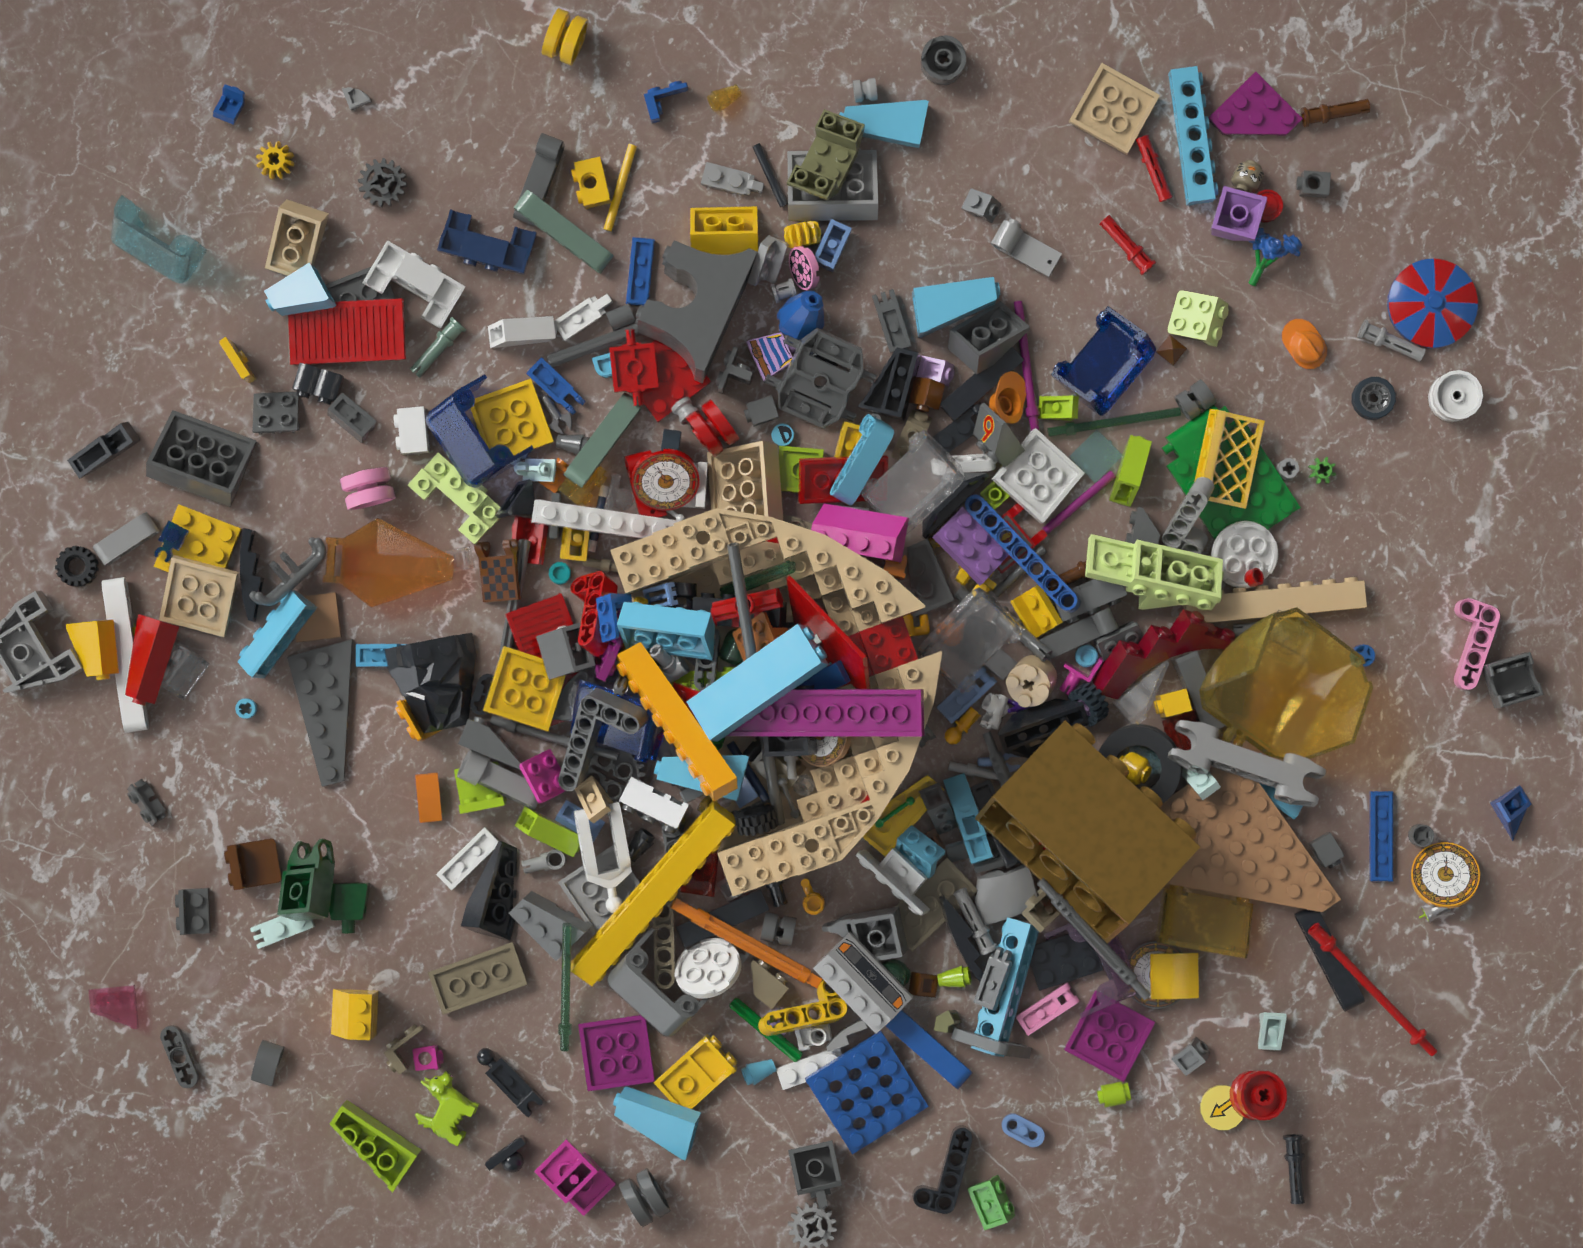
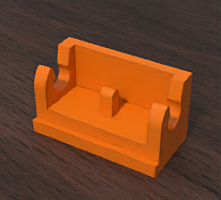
M903 556L901 564L886 560L883 569L894 578L904 580L907 556Z

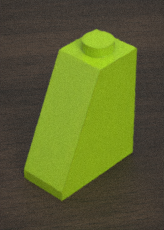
M1130 435L1109 501L1131 507L1141 484L1152 441L1146 440L1141 436Z
M524 806L515 826L528 836L574 857L575 853L580 850L578 834Z

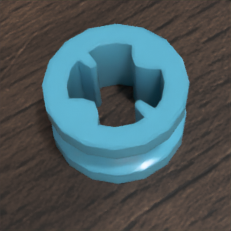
M241 699L237 702L235 710L239 717L249 719L256 714L257 705L251 699ZM250 703L252 706L249 707L252 709L251 713L246 712L243 714L241 712L243 710L241 705Z

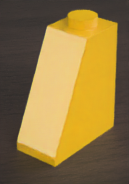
M114 620L66 624L67 632L86 676H96V680L110 679V674L119 673Z

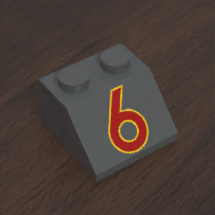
M982 403L973 432L978 440L976 445L984 454L988 452L987 456L994 464L999 462L1005 468L1025 450L1006 422L985 403Z

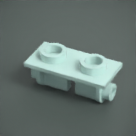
M525 459V462L515 464L514 471L518 475L523 476L522 481L530 479L531 481L554 482L557 460Z

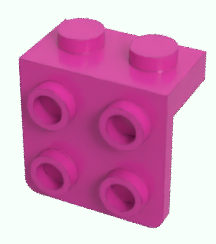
M551 749L520 763L519 767L538 803H544L565 792L558 782L561 768Z

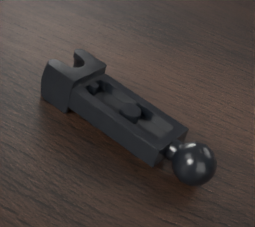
M482 1048L479 1050L477 1061L483 1066L490 1067L485 1074L529 1118L532 1111L528 1107V1102L534 1101L538 1105H542L545 1100L503 1057L496 1062L491 1049Z

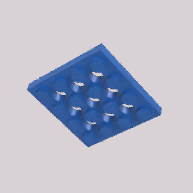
M879 1031L805 1077L807 1084L852 1154L929 1107L882 1031ZM873 1056L880 1058V1064L877 1067H870L868 1065V1060ZM854 1068L860 1069L861 1076L858 1079H851L849 1077L850 1070ZM883 1075L892 1077V1082L888 1086L880 1084V1078ZM839 1080L842 1082V1087L839 1091H832L830 1089L832 1081ZM864 1087L873 1089V1094L868 1098H864L860 1094ZM894 1094H902L904 1096L902 1103L896 1105L891 1102ZM845 1099L854 1101L853 1107L849 1110L841 1107ZM875 1106H883L885 1109L883 1115L874 1116L872 1114ZM856 1118H864L866 1122L862 1128H855L853 1126Z

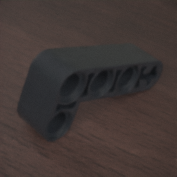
M959 1125L952 1130L937 1188L920 1185L914 1189L912 1197L918 1207L942 1214H948L954 1210L972 1143V1134L968 1127ZM962 1131L967 1136V1139H963L961 1147L965 1148V1150L958 1147L959 1139L956 1136L961 1134ZM954 1153L962 1155V1160L958 1164L950 1162V1157ZM948 1175H954L957 1178L956 1183L952 1186L944 1183V1179ZM921 1191H926L929 1194V1198L925 1202L917 1200V1194ZM942 1197H948L951 1200V1204L946 1208L938 1205Z

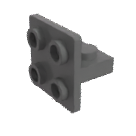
M735 346L732 351H727L723 362L726 366L725 371L719 372L715 383L718 386V392L721 394L724 393L729 378L748 385L751 384L753 379V372H750V367L740 363L734 366L739 353L738 348Z
M1130 621L1105 635L1093 639V642L1105 663L1119 640L1134 642L1138 645L1143 635L1138 623Z

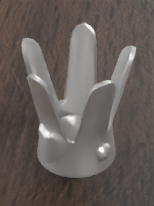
M1426 904L1421 907L1424 914L1419 916V918L1425 916L1430 923L1436 918L1453 915L1454 913H1447L1451 911V908Z

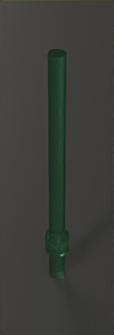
M1180 407L1076 424L1068 422L1064 423L1063 426L1047 428L1048 437L1064 434L1072 436L1076 435V432L1181 416Z
M571 923L562 924L561 1022L558 1024V1034L560 1035V1051L564 1052L569 1050V1035L572 1033V1024L569 1023Z

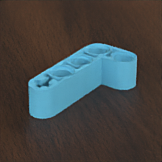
M867 414L862 420L859 427V432L862 436L830 491L831 496L850 506L858 498L894 435V429L889 424L870 414Z

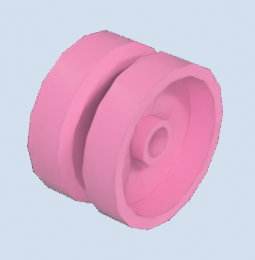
M388 467L362 470L340 479L343 491H357L345 498L347 510L367 508L396 498L393 487L388 485L379 486L391 479Z

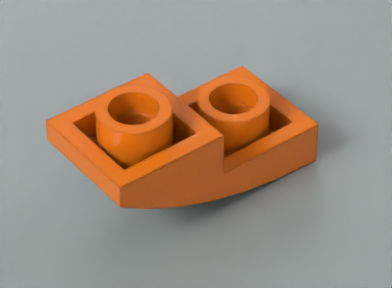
M438 773L415 775L420 823L442 821Z

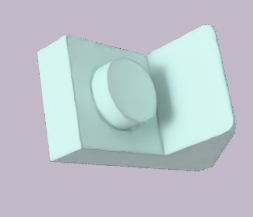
M1263 1012L1259 1014L1260 1032L1258 1049L1281 1050L1287 1017L1285 1013Z

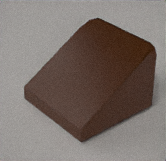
M912 972L909 993L915 996L936 998L937 975Z

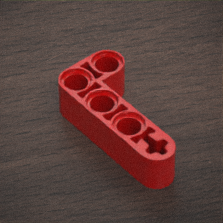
M602 571L580 576L571 584V592L584 602L578 643L595 657L602 655L608 646V642L601 641L596 598L610 593L617 594L618 585Z

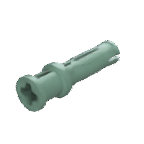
M451 317L449 324L442 331L437 332L436 336L438 338L409 369L414 373L421 366L416 373L421 378L446 347L453 346V341L461 332H465L467 329Z

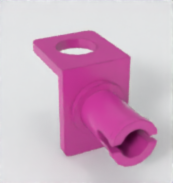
M1102 657L1098 659L1089 675L1065 661L1064 667L1070 673L1059 689L1065 692L1068 685H1070L1066 691V694L1069 695L1070 692L1075 690L1080 680L1090 682L1103 662Z

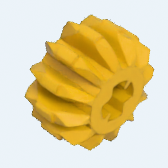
M279 141L276 142L275 147L271 142H268L269 149L266 150L264 147H261L260 150L264 154L256 155V158L261 160V162L257 163V167L263 168L262 175L265 176L269 173V178L274 180L276 173L280 179H283L282 172L285 171L287 174H290L291 171L287 166L292 167L295 164L293 161H290L294 154L292 152L287 153L289 147L287 145L282 147ZM274 156L278 157L280 161L277 165L271 160Z
M816 221L792 224L784 228V239L790 249L803 245L807 247L821 242V228Z

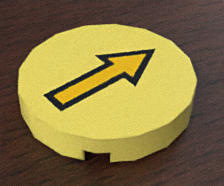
M1216 1085L1208 1089L1202 1096L1200 1103V1113L1204 1121L1217 1130L1232 1129L1243 1119L1231 1105L1229 1092L1231 1087L1227 1085Z

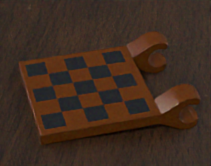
M517 539L503 540L502 546L506 553L505 556L488 557L490 552V543L488 541L474 544L475 552L479 558L483 602L521 599L516 556L518 550Z

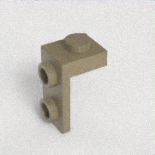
M912 409L891 457L912 465L932 418L922 411Z
M414 1024L404 1032L406 1036L399 1041L395 1038L386 1045L388 1048L384 1052L388 1058L386 1063L394 1073L397 1071L400 1075L409 1068L396 1049L423 1030V1025L417 1028Z

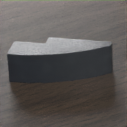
M123 422L105 435L99 436L67 461L78 478L81 479L140 441V438L130 422Z

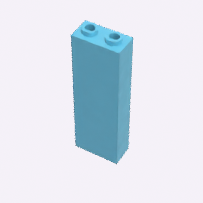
M795 625L687 701L709 740L718 742L829 665L825 659L827 657L826 652L821 646L816 645L813 640L815 635L808 626Z

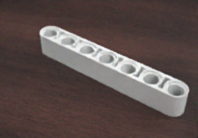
M126 577L102 580L106 619L114 620L119 673L115 674L123 729L125 733L148 730L149 721L146 705L133 703V698L125 695L134 641L132 633L134 622Z

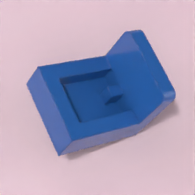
M225 84L222 88V96L213 111V117L234 125L245 105V92L237 87Z

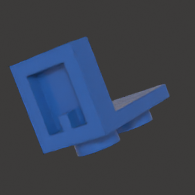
M676 81L670 83L668 88L660 89V87H654L647 90L648 93L644 94L652 124L660 122L659 115L663 114L660 101L655 102V100L688 91L687 82Z
M610 593L596 598L602 642L607 643L619 638L616 611L622 609L624 602L632 603L631 594Z

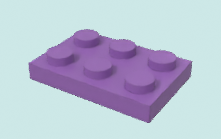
M963 507L958 509L932 537L979 586L987 580L1009 555Z

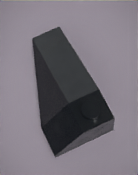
M498 841L466 904L461 927L479 934L508 941L511 940L516 921L509 914L513 909V898H516L517 890H514V877L517 875L516 847Z

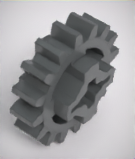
M382 158L381 163L373 159V166L366 163L365 165L368 170L360 171L364 177L358 179V182L363 184L359 191L366 192L363 198L365 200L371 198V205L378 202L379 207L382 208L386 202L391 207L392 200L399 202L397 196L399 194L405 195L401 188L407 187V183L402 181L406 178L405 173L399 174L402 168L400 165L394 168L395 162L393 160L387 164L385 158ZM383 169L391 170L394 174L388 175L384 173ZM374 172L372 180L368 181L370 175ZM381 178H384V180L387 181L385 182V187L383 188L380 185H377L380 183ZM394 185H397L396 189L391 194L390 191ZM378 191L382 194V197H377L371 192Z

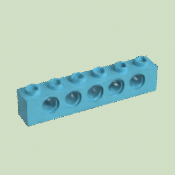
M1197 66L1171 69L1168 76L1186 206L1213 202L1216 199L1215 196L1218 195L1217 182H1213L1212 176L1215 173L1214 160H1210L1209 154L1212 151L1211 138H1207L1206 130L1209 129L1208 116H1204L1203 108L1206 107L1205 94H1201L1200 86L1203 85L1202 72H1198ZM1190 87L1194 92L1193 96H1185L1182 88ZM1193 109L1197 117L1190 119L1186 116L1185 111ZM1196 131L1200 139L1193 141L1189 138L1188 133ZM1199 153L1202 155L1203 161L1196 163L1192 160L1191 155ZM1195 176H1204L1206 183L1204 185L1197 184L1194 179Z
M1007 917L1002 927V938L998 947L1004 948V952L1006 950L1012 952L1010 958L1013 962L1006 982V988L999 1001V1012L996 1013V1011L982 1006L978 1013V1024L974 1033L999 1041H1009L1039 933L1031 923ZM1017 938V939H1018V945H1017L1016 948H1015V947H1014V941H1015V939ZM993 1025L994 1031L991 1035L990 1027ZM971 1046L972 1049L979 1050L994 1056L1004 1057V1055H1000L975 1046Z

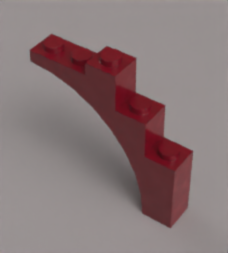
M1183 609L1170 629L1165 626L1159 627L1151 624L1138 645L1134 642L1119 640L1092 681L1096 689L1102 691L1100 693L1102 696L1105 695L1106 697L1118 700L1128 686L1139 676L1171 657L1202 649L1236 651L1240 644L1232 630L1206 623L1204 616L1198 611L1194 610L1192 612Z

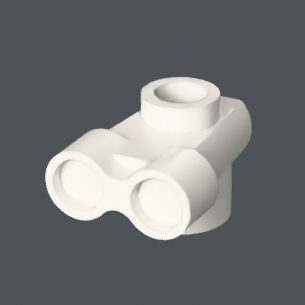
M992 693L986 695L982 702V709L987 712L983 715L980 726L986 729L993 728L998 730L1002 721L1001 718L1007 714L1009 709L1006 696L1001 694L994 695Z
M829 1023L795 1031L800 1051L809 1050L810 1046H820L826 1041L832 1040ZM816 1030L821 1031L824 1035H817Z

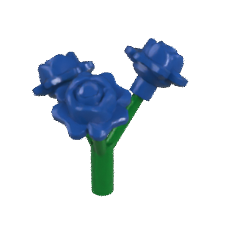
M1259 228L1255 241H1248L1252 243L1256 257V267L1248 283L1252 286H1257L1264 269L1278 258H1282L1288 253L1299 257L1302 243L1298 237H1295L1294 234L1290 237L1284 234V246H1282L1279 239L1265 233L1264 228ZM1260 249L1262 250L1264 256L1262 261L1260 259Z

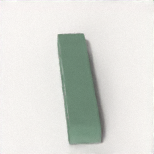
M529 190L524 192L513 207L526 219L600 274L614 257L611 252Z
M624 392L569 465L564 476L583 488L637 416L643 405L639 406L637 401L638 406H633V397Z

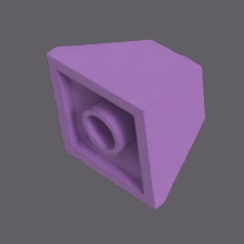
M1224 186L1212 224L1211 235L1232 241H1255L1267 197Z

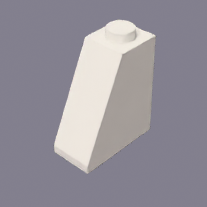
M553 316L502 319L488 326L490 348L549 342L556 338L557 325L554 323Z

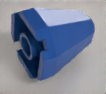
M805 291L789 298L777 313V320L779 319L780 332L797 340H802V338L816 328L822 330L824 327L822 297L815 291Z

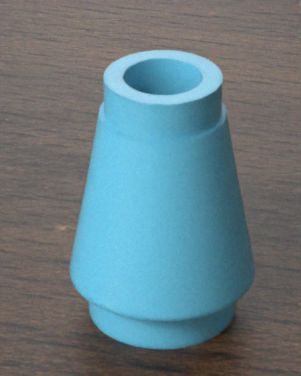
M772 1059L746 1064V1067L741 1069L747 1085H756L776 1072Z

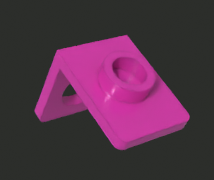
M438 1045L414 1048L412 1050L416 1071L427 1069L439 1070L441 1064L444 1063L443 1052L439 1050ZM422 1052H428L431 1055V1062L427 1065L419 1062L418 1057Z

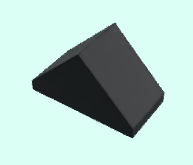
M530 479L517 482L495 516L497 518H510L533 515L535 500L533 482Z

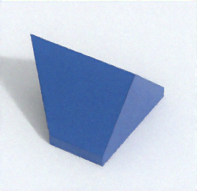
M1520 785L1490 802L1512 841L1527 808L1532 805Z

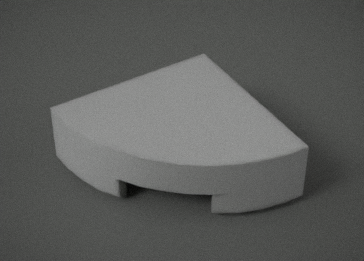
M351 87L342 89L351 111L372 103L367 94L359 89Z

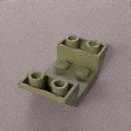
M824 109L815 126L816 137L802 165H795L787 185L825 200H829L839 193L858 155L865 124Z

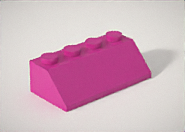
M823 504L812 523L811 530L827 535L860 556L901 562L909 518Z

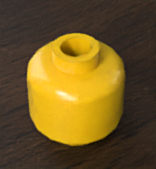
M1129 752L1119 758L1129 770L1126 778L1134 785H1139L1141 782L1145 783L1148 780L1152 767H1150V762L1147 758L1135 752Z

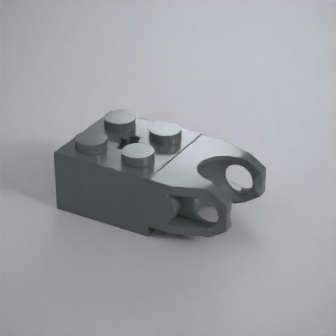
M899 906L845 914L835 921L824 923L822 926L824 932L837 933L842 938L851 932L878 961L903 957L908 950Z

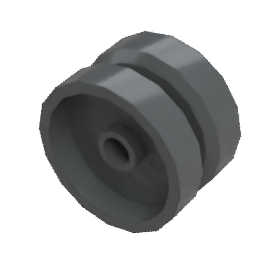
M648 1168L637 1173L636 1179L639 1187L630 1178L619 1183L627 1205L642 1227L653 1222L651 1209L660 1218L671 1211L662 1188Z

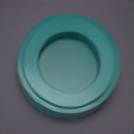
M556 562L549 569V578L555 584H565L571 578V569L566 563Z

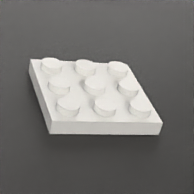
M1035 428L1021 443L1025 451L1005 468L1002 466L992 480L1042 524L1084 475V472Z

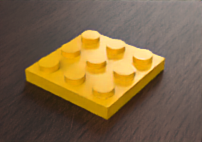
M532 379L468 401L491 465L554 442Z
M178 504L153 567L169 572L171 558L173 555L227 569L242 529Z
M504 646L483 711L548 732L565 676L548 680L542 658Z

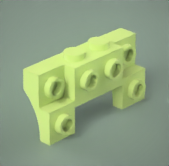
M437 453L425 468L421 469L411 480L408 486L424 500L436 488L441 490L469 515V518L458 530L476 545L501 519L495 516L500 506L485 494L488 490L479 482L474 484L469 480L471 475L461 467L458 470L440 453Z

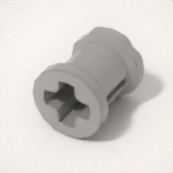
M792 278L781 284H770L776 304L782 299L797 295Z
M1287 458L1278 463L1276 470L1283 480H1289L1299 472V465L1292 458ZM1286 463L1288 467H1292L1293 469L1291 472H1289V475L1287 471H1283V467L1286 466Z

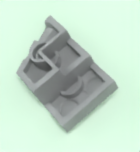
M1022 864L1007 873L994 869L980 876L977 879V894L974 899V905L984 925L996 923L1007 919V917L1011 918L1021 914L1027 908L1025 905L1026 901L1034 894L1037 897L1030 870Z

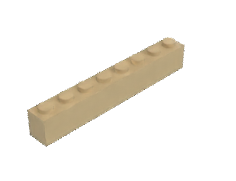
M1358 577L1344 578L1343 583H1336L1335 579L1322 580V585H1313V581L1299 582L1300 587H1291V583L1278 584V589H1269L1268 585L1256 586L1255 591L1246 592V587L1234 588L1233 593L1224 594V590H1222V599L1220 603L1214 606L1212 611L1200 610L1198 607L1189 605L1183 606L1185 610L1200 612L1204 616L1206 623L1360 609L1366 608L1367 602L1365 582L1358 581Z

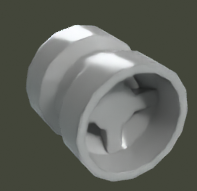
M868 78L864 82L853 80L855 103L862 102L864 99H869L870 101L878 100L875 78Z

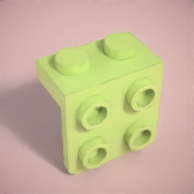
M1179 291L1169 322L1168 332L1173 335L1198 339L1208 345L1217 347L1218 341L1222 337L1224 319L1228 316L1229 304L1219 297Z

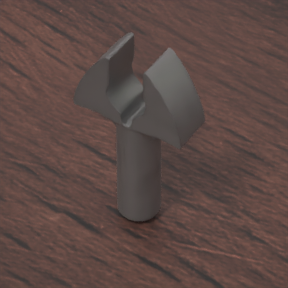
M549 395L543 396L541 401L553 418L552 423L548 426L553 431L564 435L558 426V420L565 421L571 430L572 420L570 413L560 414Z

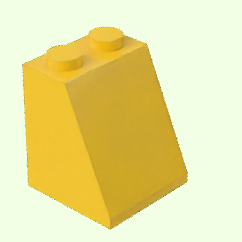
M333 989L331 1034L349 1040H371L377 1036L378 991Z

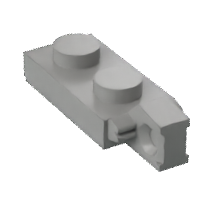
M706 162L701 185L742 196L750 195L751 191L762 194L764 183L755 181V176L750 173Z

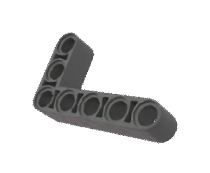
M600 688L593 689L582 698L558 782L561 788L565 791H573L585 781L602 722L628 734H635L648 722L649 716L646 710Z

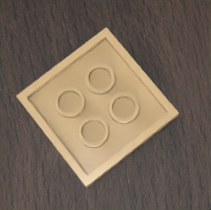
M1101 63L1069 123L1127 155L1160 95Z
M173 555L159 620L225 637L239 572Z

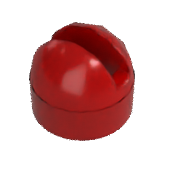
M1253 568L1245 573L1244 581L1250 587H1256L1263 584L1264 576L1259 568Z

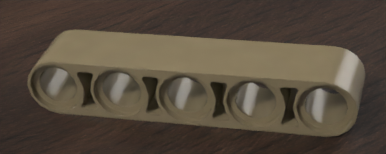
M667 901L665 904L670 909L669 915L653 917V929L655 930L653 932L655 983L661 989H668L675 982L674 910L670 908L672 901ZM661 927L668 928L670 930V937L661 939L658 936V929ZM664 949L668 950L671 954L670 960L666 962L661 961L658 957L659 951ZM663 972L669 973L672 978L671 982L662 984L659 981V975Z

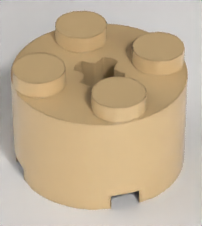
M1035 655L1026 656L1009 673L1006 679L1008 692L1022 707L1040 705L1054 690L1057 673L1050 661L1042 662Z

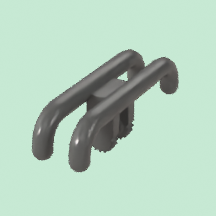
M309 538L308 543L312 548V554L299 566L283 551L280 557L292 573L288 575L278 563L272 561L269 566L282 582L266 596L261 592L252 591L249 595L251 600L256 604L272 606L280 602L323 562L327 551L322 539Z

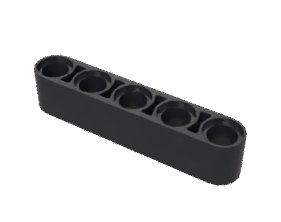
M1307 909L1295 913L1296 921L1344 1012L1364 1003L1365 999L1353 975L1330 952H1323L1320 949L1321 945L1308 934L1309 928L1315 923H1319L1332 936L1321 913Z

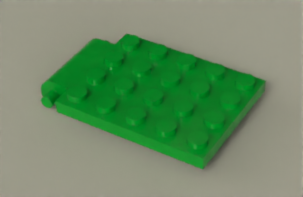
M1215 405L1165 437L1168 444L1162 447L1163 452L1167 455L1173 451L1177 456V459L1166 467L1185 496L1195 481L1210 409L1218 410ZM1226 406L1219 409L1230 413ZM1225 421V428L1228 433L1238 427L1235 421L1230 424ZM1248 425L1243 427L1248 436L1251 437L1253 433ZM1240 430L1231 435L1236 446L1246 440ZM1228 439L1221 442L1220 449L1223 454L1233 449ZM1247 443L1239 451L1243 458L1246 459L1251 455L1252 449ZM1259 445L1246 509L1208 501L1199 518L1215 541L1220 532L1233 523L1252 521L1264 526L1268 530L1301 507L1261 445ZM1235 452L1226 458L1231 468L1241 462ZM1223 461L1216 465L1215 471L1220 477L1228 469ZM1241 466L1234 473L1239 481L1246 478L1247 471L1244 466ZM1231 474L1221 480L1227 490L1236 484ZM1218 483L1214 485V490L1210 497L1216 498L1224 493ZM1238 487L1229 494L1234 502L1240 503L1242 492Z

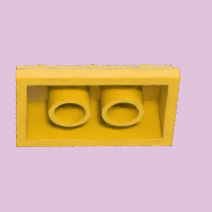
M757 206L690 208L691 247L702 252L717 255L737 254L749 248L758 252Z

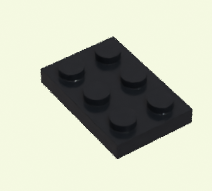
M1078 931L1035 944L1030 962L1039 991L1103 971L1098 953Z

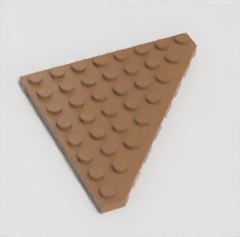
M1212 767L1209 772L1221 786L1218 790L1202 800L1193 788L1187 784L1175 792L1160 808L1172 821L1176 818L1186 821L1195 830L1197 836L1194 841L1200 846L1197 852L1167 884L1324 912L1341 900L1259 782Z

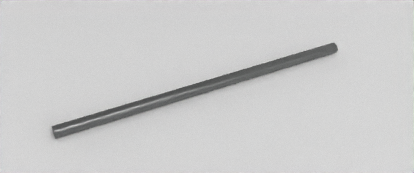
M735 542L729 543L727 549L747 660L757 651L739 544ZM759 736L770 804L775 807L778 825H782L785 823L775 759L774 756L765 757L764 736Z

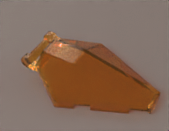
M379 518L345 538L326 537V571L322 582L342 584L371 608L453 580L455 557ZM336 545H343L340 576H334Z

